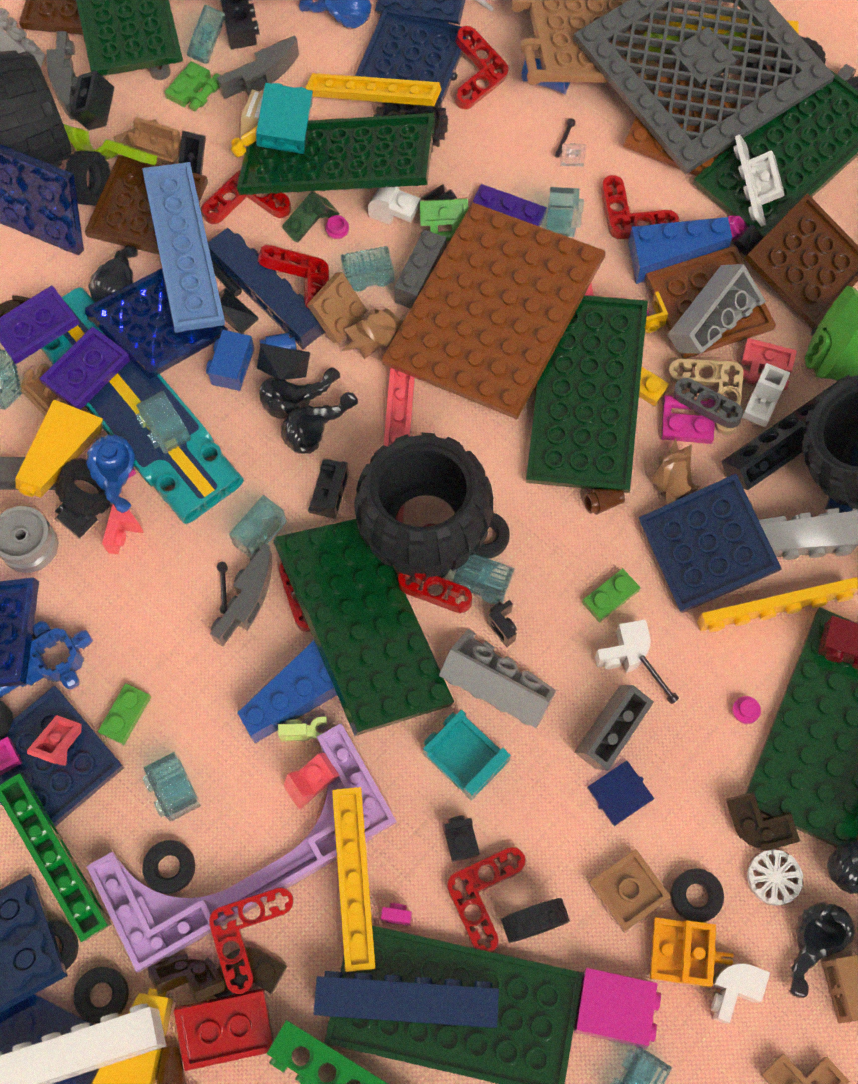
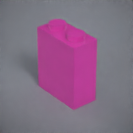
M586 968L583 971L574 1033L640 1048L649 1047L650 1042L655 1041L657 1033V1023H653L654 1010H659L661 1002V992H657L658 983Z

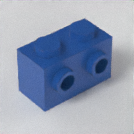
M222 330L220 339L217 338L214 343L213 359L208 361L206 367V374L209 376L212 385L241 391L255 349L251 336Z

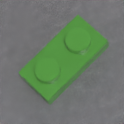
M622 568L584 598L582 604L600 623L639 592L641 587Z
M125 683L98 732L124 746L149 703L151 696Z

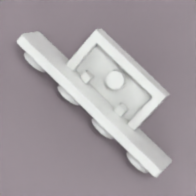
M739 134L735 136L737 145L734 146V151L738 160H741L742 165L738 168L742 179L746 181V186L743 189L746 198L751 201L752 205L748 207L751 219L753 221L757 220L762 227L766 225L762 205L785 195L772 150L750 159L747 144Z

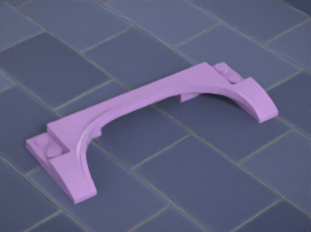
M342 723L317 736L323 753L326 754L340 776L328 785L325 804L316 825L302 843L291 852L235 885L208 896L180 898L164 895L146 887L124 867L114 852L86 866L136 972H141L165 957L169 958L210 934L209 918L218 907L275 888H289L337 860L332 790L361 787L365 842L370 841L373 836L397 823ZM267 896L262 897L261 900L265 902L267 900ZM255 902L247 903L244 906L243 913L248 912L258 906V904ZM238 906L232 907L235 913L229 916L219 912V918L215 920V924L224 926L229 921L239 917Z

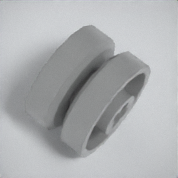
M17 506L7 509L0 514V557L10 568L18 572L32 573L43 569L51 563L57 554L59 542L56 532L40 511L28 506Z

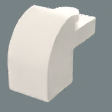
M399 187L378 188L368 205V215L370 218L388 225L391 224L394 217L411 222L419 209V200L421 198L399 190Z
M766 363L742 418L766 428L790 372Z
M646 619L619 624L616 631L619 646L597 650L595 655L597 668L605 666V669H614L620 667L621 663H624L626 673L637 669L642 664V661L639 659L640 656L644 655L646 657L650 648L651 640Z
M735 964L717 972L713 977V987L721 991L720 994L716 993L711 1004V1010L714 1011L713 1019L721 1023H730L737 996L754 1003L762 1002L770 972L749 964Z

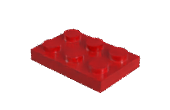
M264 988L248 991L243 994H234L178 1006L174 1009L184 1071L266 1054L274 1042Z

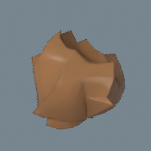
M387 308L385 310L375 309V314H369L366 321L361 319L359 323L344 329L353 341L341 351L359 348L365 359L379 347H389L403 321L399 320Z
M676 437L669 453L659 458L660 466L650 479L658 485L655 491L666 493L667 504L697 491L700 487L694 485L691 478L692 444L678 450Z

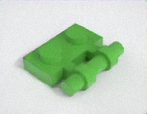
M191 61L166 89L165 96L184 108L191 102L189 108L196 112L199 107H203L207 103L208 96L217 91L219 88L217 77L221 75L216 73L210 78L211 75L208 69Z
M468 198L419 200L420 225L430 226V232L444 236L446 241H450L468 211ZM438 225H451L452 230L438 232Z

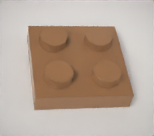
M336 272L307 304L332 343H340L347 335L344 329L355 325L367 312V309L343 272Z
M637 849L589 882L623 932L671 898Z

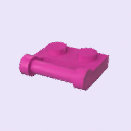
M664 395L661 440L674 441L676 437V441L712 444L714 441V421L705 416L671 413L672 408L692 409L679 403L672 395ZM707 399V401H701V404L706 408H711L715 405V402L712 399Z

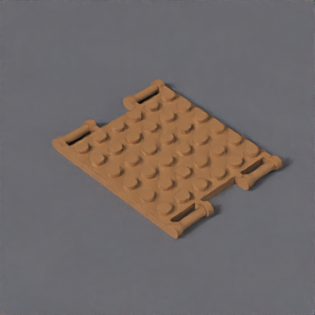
M512 0L511 7L514 12L529 9L535 38H526L520 42V48L525 55L528 69V83L530 85H536L540 82L609 83L573 40L575 32L629 0ZM653 18L652 23L664 25L663 20ZM635 30L634 35L643 36L645 31ZM616 41L615 46L628 48L629 43ZM632 43V49L644 50L645 45ZM533 50L539 52L542 70H537ZM630 57L629 63L642 64L643 59ZM646 60V65L657 67L659 64L657 61ZM663 63L662 68L674 70L675 64ZM644 74L643 79L652 80L653 75Z

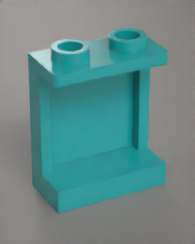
M265 83L256 131L257 146L304 154L308 120L313 103V91L303 87L283 86L280 83Z
M461 710L457 715L453 712L443 722L445 727L438 734L433 732L427 737L423 743L425 745L423 755L472 801L510 761L511 755L504 748L499 749Z

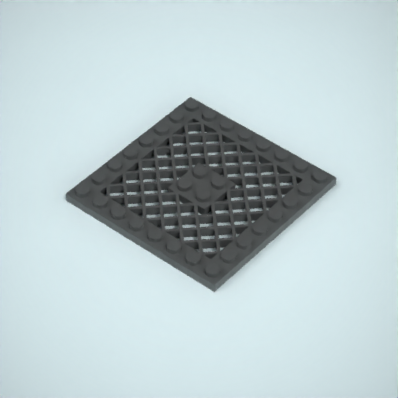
M629 0L575 32L573 40L686 175L735 144V136L740 134L742 138L746 137L817 90L831 83L835 77L769 0H716L717 5L705 4V0H701V3L689 0ZM722 2L733 3V8L723 7L721 4ZM671 7L683 9V14L671 12ZM687 10L698 11L699 17L687 15ZM703 14H715V19L704 18ZM720 15L731 17V22L719 20ZM653 18L665 20V25L652 23ZM736 18L747 19V24L735 23ZM669 21L681 23V28L669 26ZM685 24L697 25V30L685 29ZM718 29L728 30L729 36L717 34ZM634 31H647V35H634ZM651 32L663 34V38L650 37ZM734 32L746 33L745 38L734 37ZM750 34L762 36L761 41L750 39ZM667 35L678 36L679 41L666 40ZM616 41L628 42V48L615 46ZM632 43L645 45L644 50L632 49ZM732 45L744 47L743 52L732 51ZM648 47H659L661 51L660 53L650 52ZM748 48L760 50L759 55L748 53ZM665 49H671L670 55L664 54ZM764 52H776V57L764 56ZM630 57L643 59L642 64L629 63ZM646 60L659 62L658 67L646 65ZM737 60L742 61L741 66L735 65ZM746 62L757 63L758 68L746 67ZM662 64H675L674 70L662 68ZM763 65L774 66V72L762 70ZM779 67L791 69L790 74L779 73ZM724 73L723 78L717 77L720 74ZM728 73L740 75L739 80L727 79ZM644 74L655 75L656 81L644 80ZM660 77L673 78L672 84L660 82ZM744 77H755L756 83L745 82ZM677 79L689 81L688 87L676 85ZM761 79L772 80V86L760 84ZM777 81L783 82L782 84L777 86ZM705 84V89H699V87ZM710 85L722 86L721 92L709 90ZM726 87L738 89L737 95L726 93ZM658 91L670 92V98L659 97ZM742 91L754 92V97L742 96ZM675 93L687 95L686 101L674 99ZM759 93H765L759 98ZM691 96L703 98V104L690 102ZM708 99L719 100V106L707 105ZM724 101L736 103L735 109L724 107ZM741 104L747 105L740 110ZM672 109H685L684 115L673 114ZM689 110L701 112V117L688 116ZM705 114L718 115L717 121L705 119ZM722 116H728V118L722 121ZM687 125L699 126V131H686ZM704 127L710 128L709 130L703 133Z

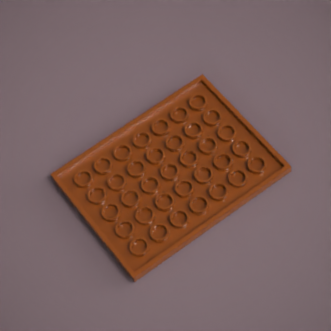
M472 202L382 357V364L517 420L603 262L605 250Z

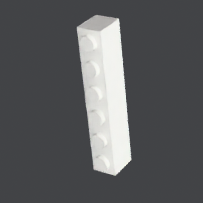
M140 1004L131 1007L129 1014L120 1017L119 1013L109 1014L100 1018L101 1023L90 1026V1023L79 1024L71 1027V1033L62 1036L60 1032L48 1034L42 1037V1042L31 1045V1042H25L13 1046V1052L4 1055L0 1052V1084H53L166 1047L159 1009L148 1007V1004Z

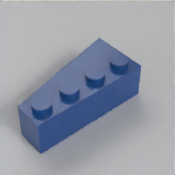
M728 217L632 227L628 246L636 284L644 282L646 273L729 248L733 237Z
M315 640L237 712L254 743L276 732L278 724H285L287 720H296L337 696Z

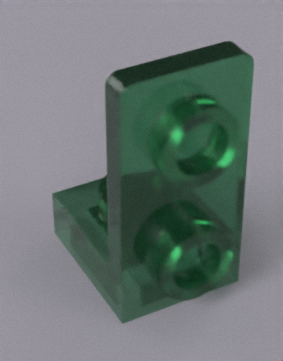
M311 191L282 225V228L294 242L298 243L320 217L330 218L340 213L326 197Z

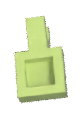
M317 717L310 725L302 723L301 720H287L285 724H278V736L281 742L318 740L317 736L323 733H318L316 729L319 725H327V717Z

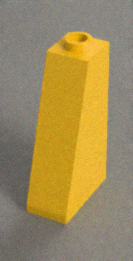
M53 399L15 478L16 489L26 496L42 498L56 482L65 464L77 459L99 436L102 431L103 418Z
M149 988L148 994L139 993L132 1007L148 1004V1007L159 1009L164 1037L166 1038L174 999L166 998V992L158 995L156 989ZM163 1048L100 1068L92 1084H156L161 1050Z

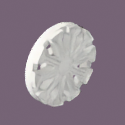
M773 849L761 852L751 861L748 867L747 880L753 894L766 904L774 906L785 905L793 901L803 887V873L798 862L793 856L784 851ZM769 855L774 856V864L771 863ZM781 857L786 859V862L780 868ZM760 859L763 860L766 868L758 864ZM790 866L794 867L795 872L785 873ZM756 870L762 873V876H754L753 871ZM796 878L797 884H794L793 882L787 879ZM763 882L764 885L757 889L756 883ZM785 886L793 890L792 895H789ZM768 889H771L770 898L765 897V892ZM778 890L780 891L783 897L782 900H778L777 898Z

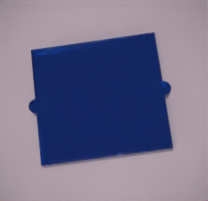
M627 760L587 787L598 803V809L603 810L613 826H616L655 799L643 783V777L637 775Z

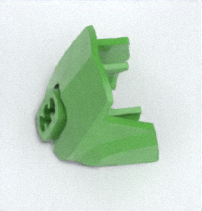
M846 286L820 322L810 341L805 355V365L809 369H814L815 377L839 380L847 375L850 377L858 375V291L853 286Z

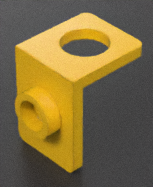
M658 291L654 292L652 306L656 314L646 317L645 332L647 333L655 332L659 328L664 327L668 317V312Z

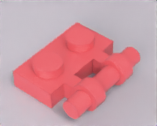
M748 338L745 343L741 364L750 366L749 371L743 369V380L752 385L757 383L761 376L758 373V369H764L766 363L788 371L791 375L797 350ZM789 381L786 382L783 390L787 391Z

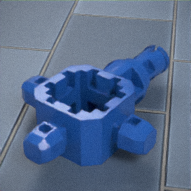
M44 621L36 623L33 626V632L37 639L30 643L28 649L30 656L17 662V666L11 669L12 672L0 679V698L19 686L25 687L28 684L32 686L42 678L54 682L61 681L69 690L79 685V678L75 671L82 667L84 661L79 649H85L92 643L93 639L89 632L81 630L75 633L72 638L65 630L51 629ZM57 641L65 642L71 655L67 658L68 661L58 664L54 670L48 669L42 656L45 653L44 649L47 647L50 649L55 646Z

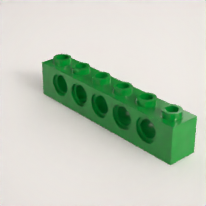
M19 773L0 785V802L79 940L85 942L112 925L27 777Z
M287 1020L267 1052V1055L272 1057L269 1064L282 1072H285L288 1067L298 1074L295 1080L301 1084H346L353 1079L358 1080L361 1084H388ZM300 1046L306 1047L310 1052L309 1061L302 1066L296 1065L292 1060V1052ZM324 1063H331L336 1069L334 1079L329 1082L320 1080L318 1076V1070Z

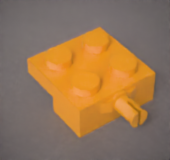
M656 917L653 919L649 979L708 988L713 987L715 963L731 966L733 965V960L730 959L734 958L732 952L716 951V924L694 921L684 922Z

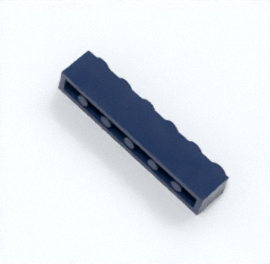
M227 227L208 242L211 258L286 333H289L290 337H295V342L302 349H305L325 333L311 310L306 307L304 296L300 293L297 295L293 291L291 284L285 278L281 279L275 270L260 265L257 260L259 253L254 248L250 249L239 233L234 234Z
M325 971L324 977L317 976L313 1015L497 1028L499 989L492 988V982L475 981L474 987L462 986V980L444 979V985L432 984V978L414 977V983L402 982V976L384 975V981L372 980L373 974L355 973L354 979L342 978L343 972Z

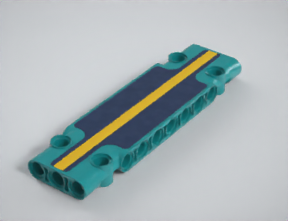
M76 288L64 295L62 299L74 313L80 324L41 349L49 361L52 362V365H54L90 328L94 327L130 354L131 360L85 407L91 414L103 418L102 428L108 435L122 436L129 442L135 454L134 467L145 481L157 490L163 501L170 506L184 524L193 522L242 485L244 478L224 456L220 447L214 443L206 428L115 321L111 322L106 316L103 308L97 305L83 288ZM217 456L214 460L207 461L208 457ZM168 486H175L172 490L165 491Z

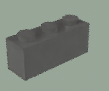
M423 230L394 287L395 303L411 309L446 249V237Z
M620 685L574 753L593 768L608 771L654 701L634 685Z

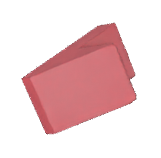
M112 504L102 545L108 553L118 555L120 546L125 544L126 531L144 533L130 510L121 513Z
M56 715L27 749V754L65 766L67 764V750L80 735L82 724Z
M319 753L299 771L288 773L284 788L297 808L301 809L340 775L326 754Z

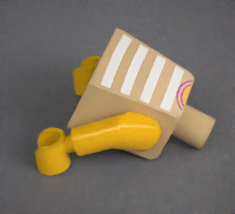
M252 90L241 116V139L236 137L231 142V151L235 157L245 154V146L256 142V131L263 98L262 92Z

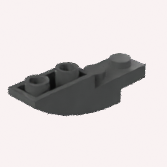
M57 31L56 49H47V70L61 107L70 119H75L70 115L78 82L71 59L72 55L75 54L74 42L70 41L67 31Z
M296 36L282 40L254 53L256 61L217 77L220 93L223 98L227 99L243 91L250 96L252 90L260 92L264 89L265 83L272 84L279 79L299 56Z
M264 543L260 549L257 548L251 555L250 563L245 570L241 569L237 573L233 585L239 595L234 596L227 605L228 610L222 618L218 617L211 626L210 635L214 642L222 647L238 626L248 631L263 605L272 573V552L268 544Z

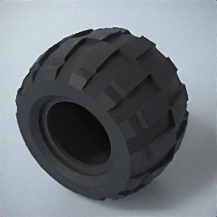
M16 50L0 51V179L3 181L11 178L14 181L31 180L48 174L61 166L63 160L70 158L72 148L55 101L34 55L28 51L18 53Z
M847 375L837 380V384L830 390L824 389L815 399V408L808 411L803 426L805 440H802L804 461L810 474L823 492L841 505H849L852 509H858V467L850 465L851 451L858 442V375L853 377Z
M422 432L421 435L409 437L407 434L395 438L394 443L389 446L383 445L371 457L370 464H366L365 468H363L356 487L357 494L354 507L357 526L362 539L367 545H370L372 553L388 567L393 565L398 572L409 576H414L415 573L426 574L427 577L440 576L441 571L447 569L454 571L468 561L469 555L474 556L480 549L488 535V529L493 519L492 486L488 477L485 476V470L480 461L471 451H465L460 442L450 437L446 439L435 436V433ZM418 496L438 497L448 503L454 511V515L451 518L434 526H410L396 520V515L401 506Z

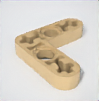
M677 359L671 363L669 374L673 382L676 383L682 378H690L704 386L719 387L718 393L721 395L726 393L735 394L737 397L736 403L741 406L743 368L737 362ZM679 367H684V371H686L683 372L682 376H678L676 372ZM692 367H695V378H691ZM704 367H708L713 370V375L708 379L700 377L699 371ZM730 370H735V374H737L734 376L733 386H728L729 376L727 374H729ZM719 405L717 413H719V410L722 409V405ZM731 411L730 417L735 416V413ZM716 423V429L723 435H731L738 429V426L725 428Z

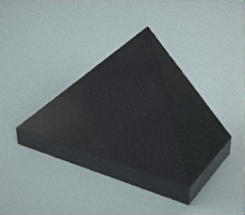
M182 131L179 163L190 162L192 173L202 175L206 135Z
M224 288L219 293L224 319L238 333L243 334L259 320L258 316L229 290Z
M261 343L257 369L279 380L305 378L310 352Z

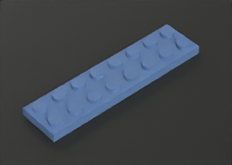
M190 162L142 168L175 332L225 325Z

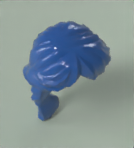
M300 0L298 4L302 12L312 11L313 13L328 11L338 23L352 29L358 28L368 20L372 6L369 0H318L315 2L313 0Z
M105 435L96 440L88 450L86 464L91 478L96 481L101 489L105 490L107 500L114 504L117 511L124 513L131 508V504L119 495L122 492V486L126 484L128 476L134 467L135 454L132 446L124 437Z

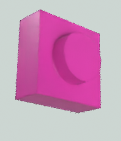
M9 737L0 740V775L22 763Z
M390 903L389 908H382V922L411 926L412 911H407L406 905Z

